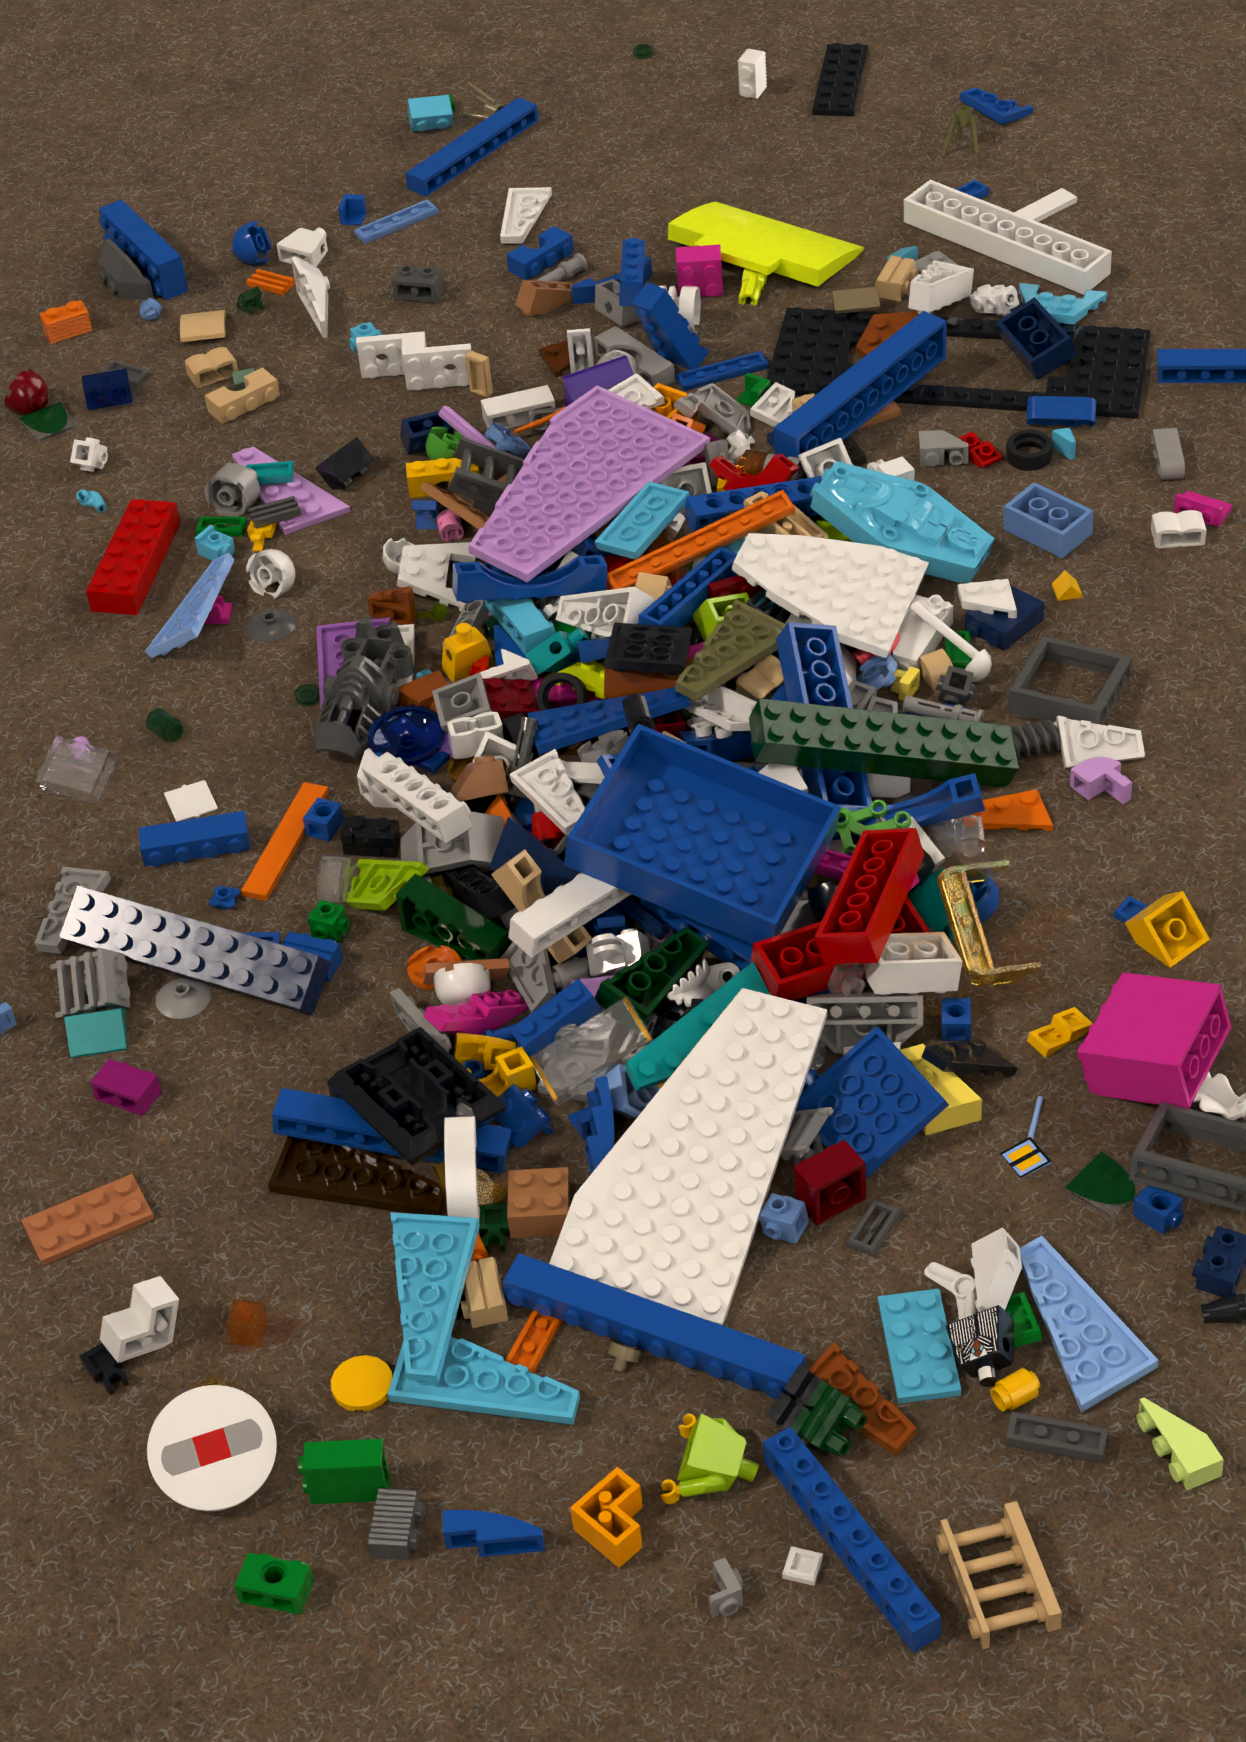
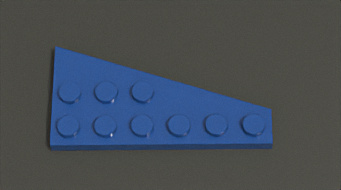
M675 687L639 693V695L645 696L651 719L691 706L689 698L675 691ZM628 696L595 700L588 703L528 713L529 718L539 720L534 737L539 755L627 727L622 700Z

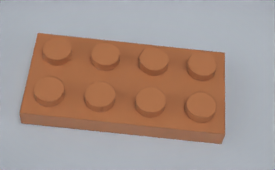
M130 1174L26 1217L21 1221L41 1265L44 1266L154 1220V1216L133 1174Z

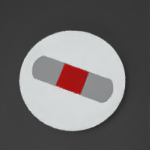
M222 1385L197 1387L174 1398L155 1419L147 1443L149 1468L161 1490L182 1506L206 1512L226 1510L248 1500L267 1480L276 1456V1433L267 1411L249 1394L239 1389Z

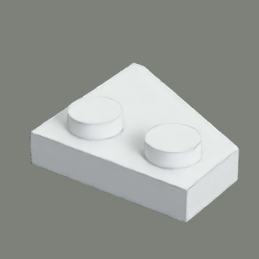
M775 382L752 406L750 416L775 427L792 414V399L795 398V391Z
M1008 579L958 584V595L962 609L979 610L988 614H994V610L1008 612V618H1017V609Z

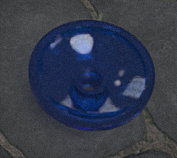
M412 705L398 707L382 714L372 724L368 733L369 747L376 756L380 757L388 752L396 758H401L407 766L420 764L433 757L442 748L446 739V731L441 728L438 714L429 708Z

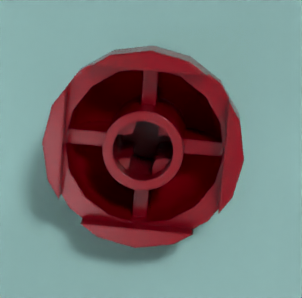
M28 369L29 372L23 370L15 377L9 387L12 391L10 397L5 396L6 408L19 415H27L45 408L48 404V386L44 379L31 369Z

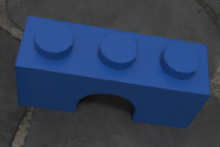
M556 226L551 227L538 235L540 248L531 249L521 245L506 254L508 271L524 280L537 276L541 271L554 266L556 262L564 257H569L574 252L572 235Z
M577 979L509 1031L519 1046H522L529 1059L533 1055L537 1063H540L558 1049L554 1039L562 1027L568 1024H576L583 1031L602 1017L604 1013L592 993L580 979Z

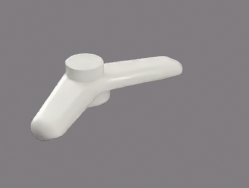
M936 1262L930 1263L925 1268L924 1273L928 1278L955 1295L959 1320L977 1313L975 1305L977 1293L973 1285L974 1279L970 1275L962 1274Z

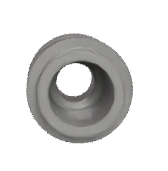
M575 957L552 967L555 989L559 988L561 991L568 987L572 980L582 977L593 978L590 975L589 962L586 957Z

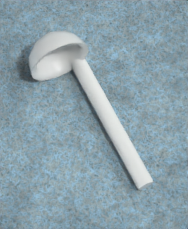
M918 601L912 604L910 607L912 611L972 659L965 668L966 671L974 673L971 683L983 681L991 671L992 662L989 653L985 649L979 652Z

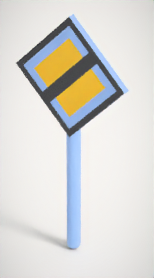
M1042 1096L1037 1098L1027 1139L1000 1153L1020 1178L1052 1163L1033 1140L1043 1102Z

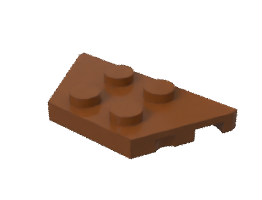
M916 311L873 314L856 345V352L864 358L869 352H872L919 314Z

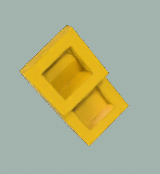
M1073 1007L1053 1015L1051 1024L1029 1032L1027 1042L1046 1058L1089 1032L1092 1022L1077 1008Z
M456 1033L453 1057L461 1064L468 1060H477L483 1064L484 1070H494L496 1067L495 1057L514 1050L516 1043L490 1036Z

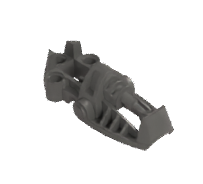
M370 617L356 623L355 638H348L341 643L343 665L337 677L328 676L323 685L324 701L315 729L316 753L333 751L345 754L350 758H356L376 739L388 722L399 700L397 686L390 684H397L399 679L407 678L414 673L411 648L405 645L400 629L394 620L391 625H380L374 628ZM378 658L383 659L381 665H376L375 661L370 659ZM352 709L362 710L355 733H353L350 726L344 723L346 716L351 713Z

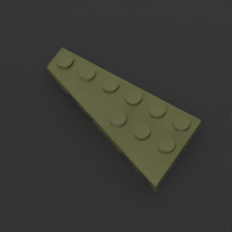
M736 599L731 611H727L724 615L723 622L717 624L704 642L701 652L696 653L693 663L687 665L676 680L675 691L697 701L778 650L776 638L786 624Z

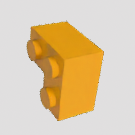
M616 1467L570 1507L573 1530L618 1568L643 1548L640 1525L632 1519L643 1508L640 1485L620 1468Z

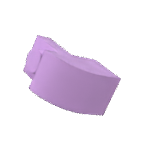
M1094 757L1081 762L1071 769L1070 787L1087 800L1092 799L1103 791H1106L1122 804L1131 800L1132 782L1128 777L1121 774V763L1107 757Z

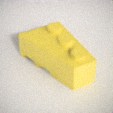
M924 1044L900 1050L949 1104L948 1107L923 1128L925 1135L982 1120V1099L955 1073L943 1072L923 1059L921 1056L926 1047Z

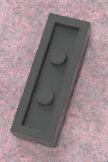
M1011 1411L1005 1445L1103 1463L1108 1428Z

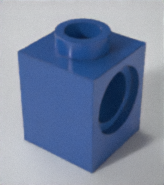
M317 798L303 817L306 835L330 842L344 822L342 805L334 801Z
M942 998V1041L971 1039V998Z
M1148 1185L1134 1200L1133 1216L1161 1234H1164L1170 1227L1176 1229L1182 1222L1184 1217L1182 1213L1183 1199L1171 1191Z

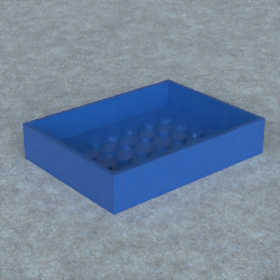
M638 724L568 835L564 866L753 945L755 942L780 935L835 835L841 806Z

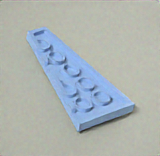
M1043 1236L1020 1247L1022 1271L1081 1413L1158 1368V1359Z

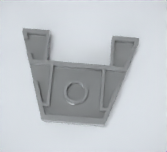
M714 383L698 389L695 393L687 394L685 398L680 397L673 405V407L688 418H691L696 410H699L705 419L715 422L720 430L726 434H731L739 429L746 439L750 437L748 436V432L751 430L750 411ZM752 450L746 452L750 455V457L753 455Z

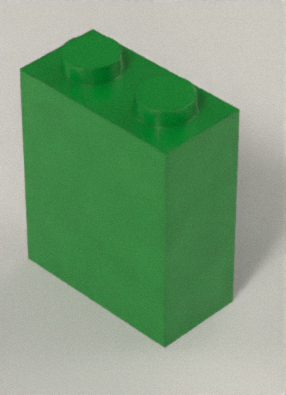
M383 1439L305 1442L304 1455L298 1457L299 1475H303V1493L309 1494L311 1505L376 1502L378 1488H389L390 1472Z

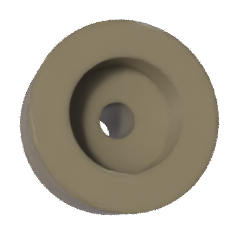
M612 1341L608 1354L616 1357L613 1369L625 1372L628 1361L638 1363L641 1350Z

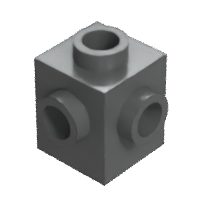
M949 665L946 675H940L936 690L941 692L938 700L946 704H961L964 706L966 699L971 700L975 685L971 684L974 673Z

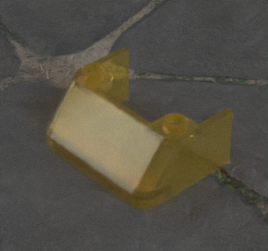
M1009 860L951 866L943 870L937 878L957 951L963 961V970L970 982L976 986L1017 981L1041 968L1040 962L994 968L971 893L969 882L989 879L1010 865Z

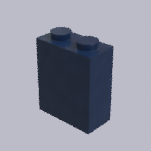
M1012 585L1010 587L1017 609V618H1008V612L994 610V614L983 613L979 610H967L965 612V630L970 631L972 636H978L986 640L990 646H997L1004 651L1044 620V602Z

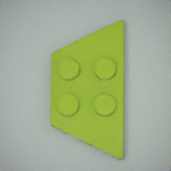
M359 859L356 865L360 869L359 877H353L351 890L348 892L346 902L356 909L385 911L397 900L396 893L415 873L422 877L429 868L423 862Z

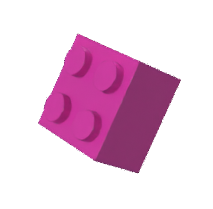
M720 244L676 247L679 296L683 286L699 287L700 297L723 295Z

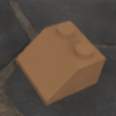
M494 755L474 757L475 762L466 765L449 791L458 801L509 792L503 761L495 759Z

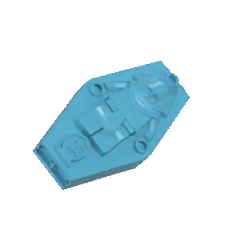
M836 461L831 469L826 468L821 477L820 484L816 482L810 493V496L813 497L810 507L853 542L883 546L911 557H917L920 560L929 562L925 574L954 582H971L989 555L995 539L929 486Z

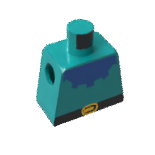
M578 627L572 633L558 631L527 652L525 656L538 676L547 677L575 664L580 659L576 641L587 640L589 637L581 627Z

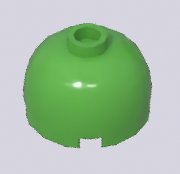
M432 427L425 444L429 459L455 458L453 453L462 435L459 432H455L454 435L447 433L448 428Z

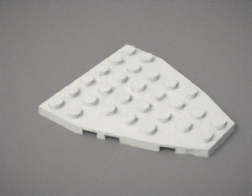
M748 533L733 562L732 570L739 576L746 578L747 582L752 586L760 585L767 590L766 597L797 617L805 615L812 620V624L836 626L839 642L887 659L926 573L929 562L877 545L803 535Z

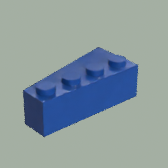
M647 282L632 304L636 310L637 317L643 325V330L650 339V344L655 352L666 360L688 370L698 368L709 351L706 347H701L698 344L700 338L696 333L692 334L687 328L689 322L678 313L680 309L667 290Z

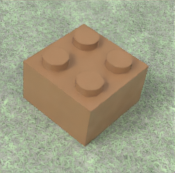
M568 1167L508 1170L507 1218L510 1238L560 1236L571 1206V1185Z

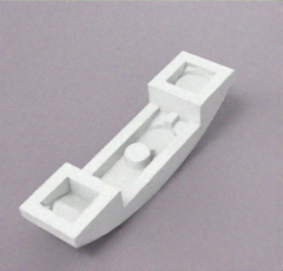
M475 1116L446 1117L444 1121V1150L448 1216L478 1218L479 1221L480 1207H478Z

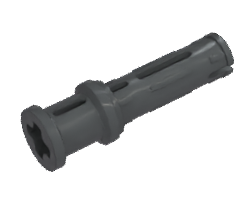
M522 717L513 764L507 771L509 773L507 784L509 792L503 793L505 796L517 799H526V795L511 782L510 773L529 763L539 721L534 718Z

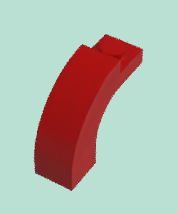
M781 453L774 455L765 469L759 474L743 472L722 455L714 458L709 465L718 478L727 480L723 487L726 491L790 481L800 468Z

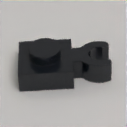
M103 1343L79 1356L81 1364L95 1383L103 1380L105 1389L109 1394L115 1393L112 1386L114 1381H122L125 1386L129 1385L127 1375L122 1370V1362L118 1363Z

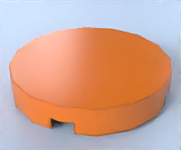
M433 945L426 946L417 950L409 958L407 967L408 978L414 985L422 989L435 990L434 984H423L422 973L424 964L461 961L460 955L456 950L448 946L440 945L441 948H433Z

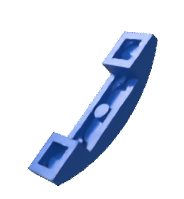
M650 257L644 258L643 283L652 276ZM621 273L597 282L589 278L571 285L572 302L574 304L594 303L595 285L611 279L620 283Z

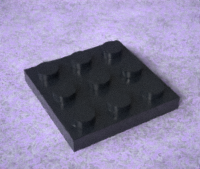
M614 622L605 658V668L618 672L633 670L645 674L660 672L667 675L682 674L686 668L692 628Z

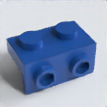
M513 1084L499 1097L506 1106V1110L496 1119L501 1127L512 1129L511 1142L515 1147L525 1146L541 1130L548 1135L554 1132L548 1123L551 1120L550 1116L541 1107L538 1108L536 1105L538 1099L528 1088L523 1090Z

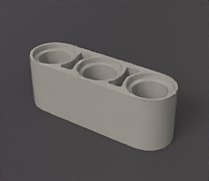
M1177 428L1152 429L1151 443L1154 444L1153 452L1154 457L1157 458L1156 466L1158 473H1160L1159 480L1184 479L1185 462Z

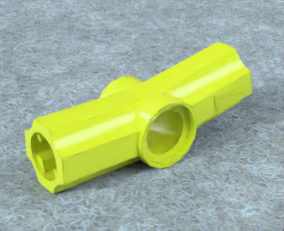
M744 268L738 303L744 305L747 298L751 297L750 305L757 306L761 291H764V284L767 282V275Z

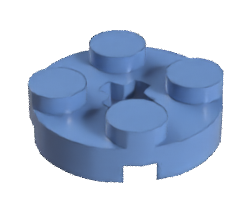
M492 423L484 436L493 442H497L495 447L498 450L506 453L510 451L512 455L525 459L531 447L519 436L516 438L510 434L511 431L497 423Z
M888 654L887 659L876 655L859 668L861 673L856 678V681L876 687V690L882 686L888 687L896 679L893 674L897 669V662L890 654Z

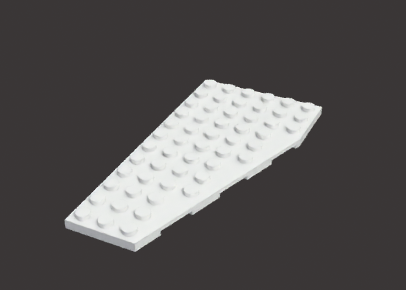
M742 988L575 1193L549 1264L723 1326L759 1221V1214L763 1209L827 1018V1009Z

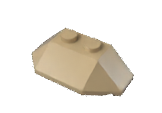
M761 491L745 499L744 507L768 497V493ZM795 505V513L753 532L757 534L803 535L828 539V534Z

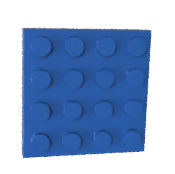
M876 1026L801 1093L795 1111L831 1107L834 1112L828 1116L817 1134L826 1147L845 1140L864 1160L867 1178L948 1107L949 1104L881 1029Z

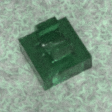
M257 286L240 294L236 305L240 311L246 309L249 315H253L255 312L252 308L253 306L263 310L264 303L261 301L262 291Z

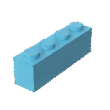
M531 597L522 600L499 599L496 602L485 600L488 610L524 654L556 633L552 622H548L542 610L534 606Z

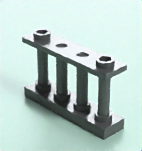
M461 436L453 453V457L462 460L461 468L456 466L448 483L447 490L495 506L508 484H512L523 467L525 459ZM471 464L483 467L484 474L480 475L470 471ZM493 472L502 475L507 474L506 484L494 480Z

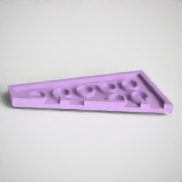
M255 447L245 448L232 454L234 462L244 467L247 464L278 462ZM295 472L294 482L259 485V498L263 504L291 496L295 497L301 509V516L277 522L284 535L351 512L349 505Z

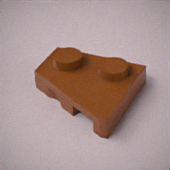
M410 586L374 592L367 598L369 614L372 617H391V622L394 620L395 623L401 625L414 624L415 626L418 622L413 588Z

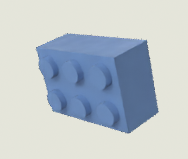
M1034 482L1004 506L1003 530L1060 558H1064L1093 534L1094 511Z

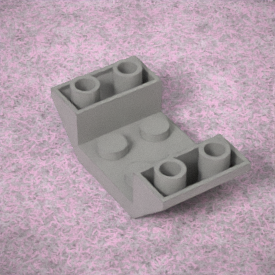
M471 812L469 818L473 827L447 843L416 822L400 839L401 861L423 862L429 870L422 878L430 877V873L475 864L482 873L492 871L489 866L504 829V819L501 816Z

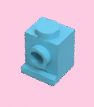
M209 525L195 537L198 555L211 561L226 553L232 556L235 552L233 538L214 530L212 525Z

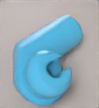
M83 489L77 492L76 499L81 505L94 507L97 513L108 509L98 492Z

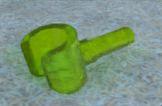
M437 603L433 605L432 611L416 613L417 618H432L435 621H442L445 619L446 605Z

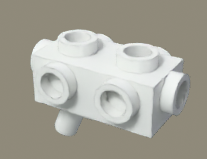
M989 284L983 285L970 295L971 306L978 313H997L998 316L1003 315L1005 317L1011 313L1010 309L1020 305L1017 290L1012 285L1008 287L1004 285H995L993 287Z

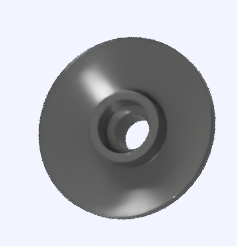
M265 610L254 615L249 620L247 632L253 639L258 641H277L292 633L296 626V620L291 613L284 610Z

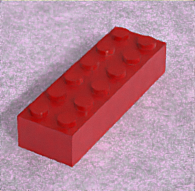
M142 499L130 500L86 590L91 612L138 615L181 524L177 502Z
M916 828L863 831L814 937L824 964L878 963L925 855Z
M906 897L891 934L930 932L909 898ZM821 922L753 943L751 963L754 961L770 995L792 1001L866 977L865 963L824 964L814 938Z

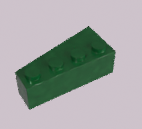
M416 873L396 893L402 931L438 947L440 945L448 946L456 950L461 957L468 960L500 959L510 946L508 931Z
M688 927L683 928L660 943L659 947L655 950L645 953L632 965L625 966L612 978L602 981L595 995L597 1003L638 1033H641V1029L622 999L627 998L645 1028L661 1009V1006L667 1002V994L673 990V985L680 986V979H686L688 972L693 971L702 960L709 942Z

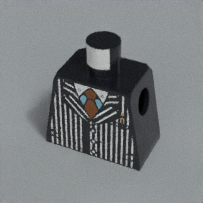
M997 1305L946 1325V1330L959 1366L972 1378L979 1377V1384L981 1386H994L999 1381L997 1371L1011 1366L1014 1362V1318L1001 1306Z

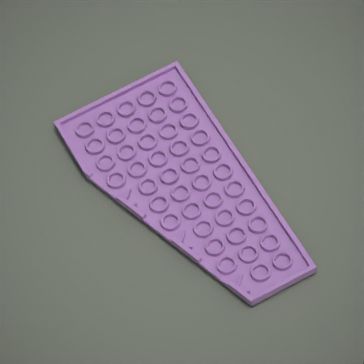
M595 386L551 418L550 425L539 442L534 444L523 461V467L512 484H508L495 504V510L483 528L480 527L469 544V554L525 582H529L618 515L648 481L659 484L705 449V443L710 442V437L600 386Z

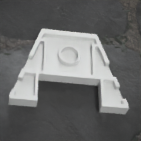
M471 542L403 546L397 586L401 588L410 586L413 588V593L426 597L428 594L440 599V604L448 606L450 603L459 607V611H462L465 603L456 600L452 591L453 588L446 587L449 560L475 562L476 557L469 554V544Z

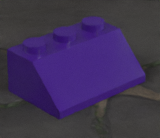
M624 355L563 376L565 406L567 407L595 386L609 390L633 376L634 373L628 357Z

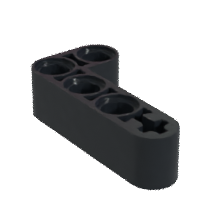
M471 865L444 871L454 896L485 918H496L515 908V905L495 879L489 878Z

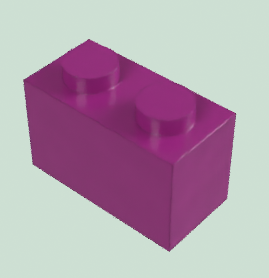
M108 1059L90 1082L96 1100L140 1116H144L162 1093L157 1075L150 1071H143L132 1067L125 1062H118L112 1059Z

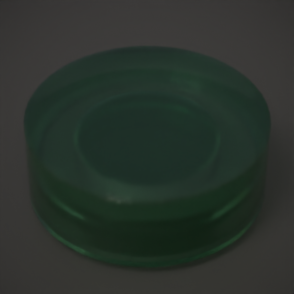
M640 44L633 49V54L638 59H648L653 56L654 51L651 45Z
M314 684L301 685L294 692L296 703L301 706H312L320 700L319 688Z

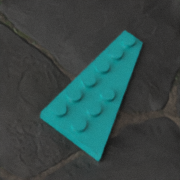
M754 961L626 1062L624 1067L636 1092L666 1082L742 988L770 995Z

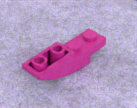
M487 991L485 993L472 994L469 1003L464 1002L456 1005L442 1004L440 1006L427 1007L423 1017L440 1032L448 1031L454 1037H456V1033L481 1035L484 1034V1030L490 1029L493 1031L498 1029L529 1007L516 991Z

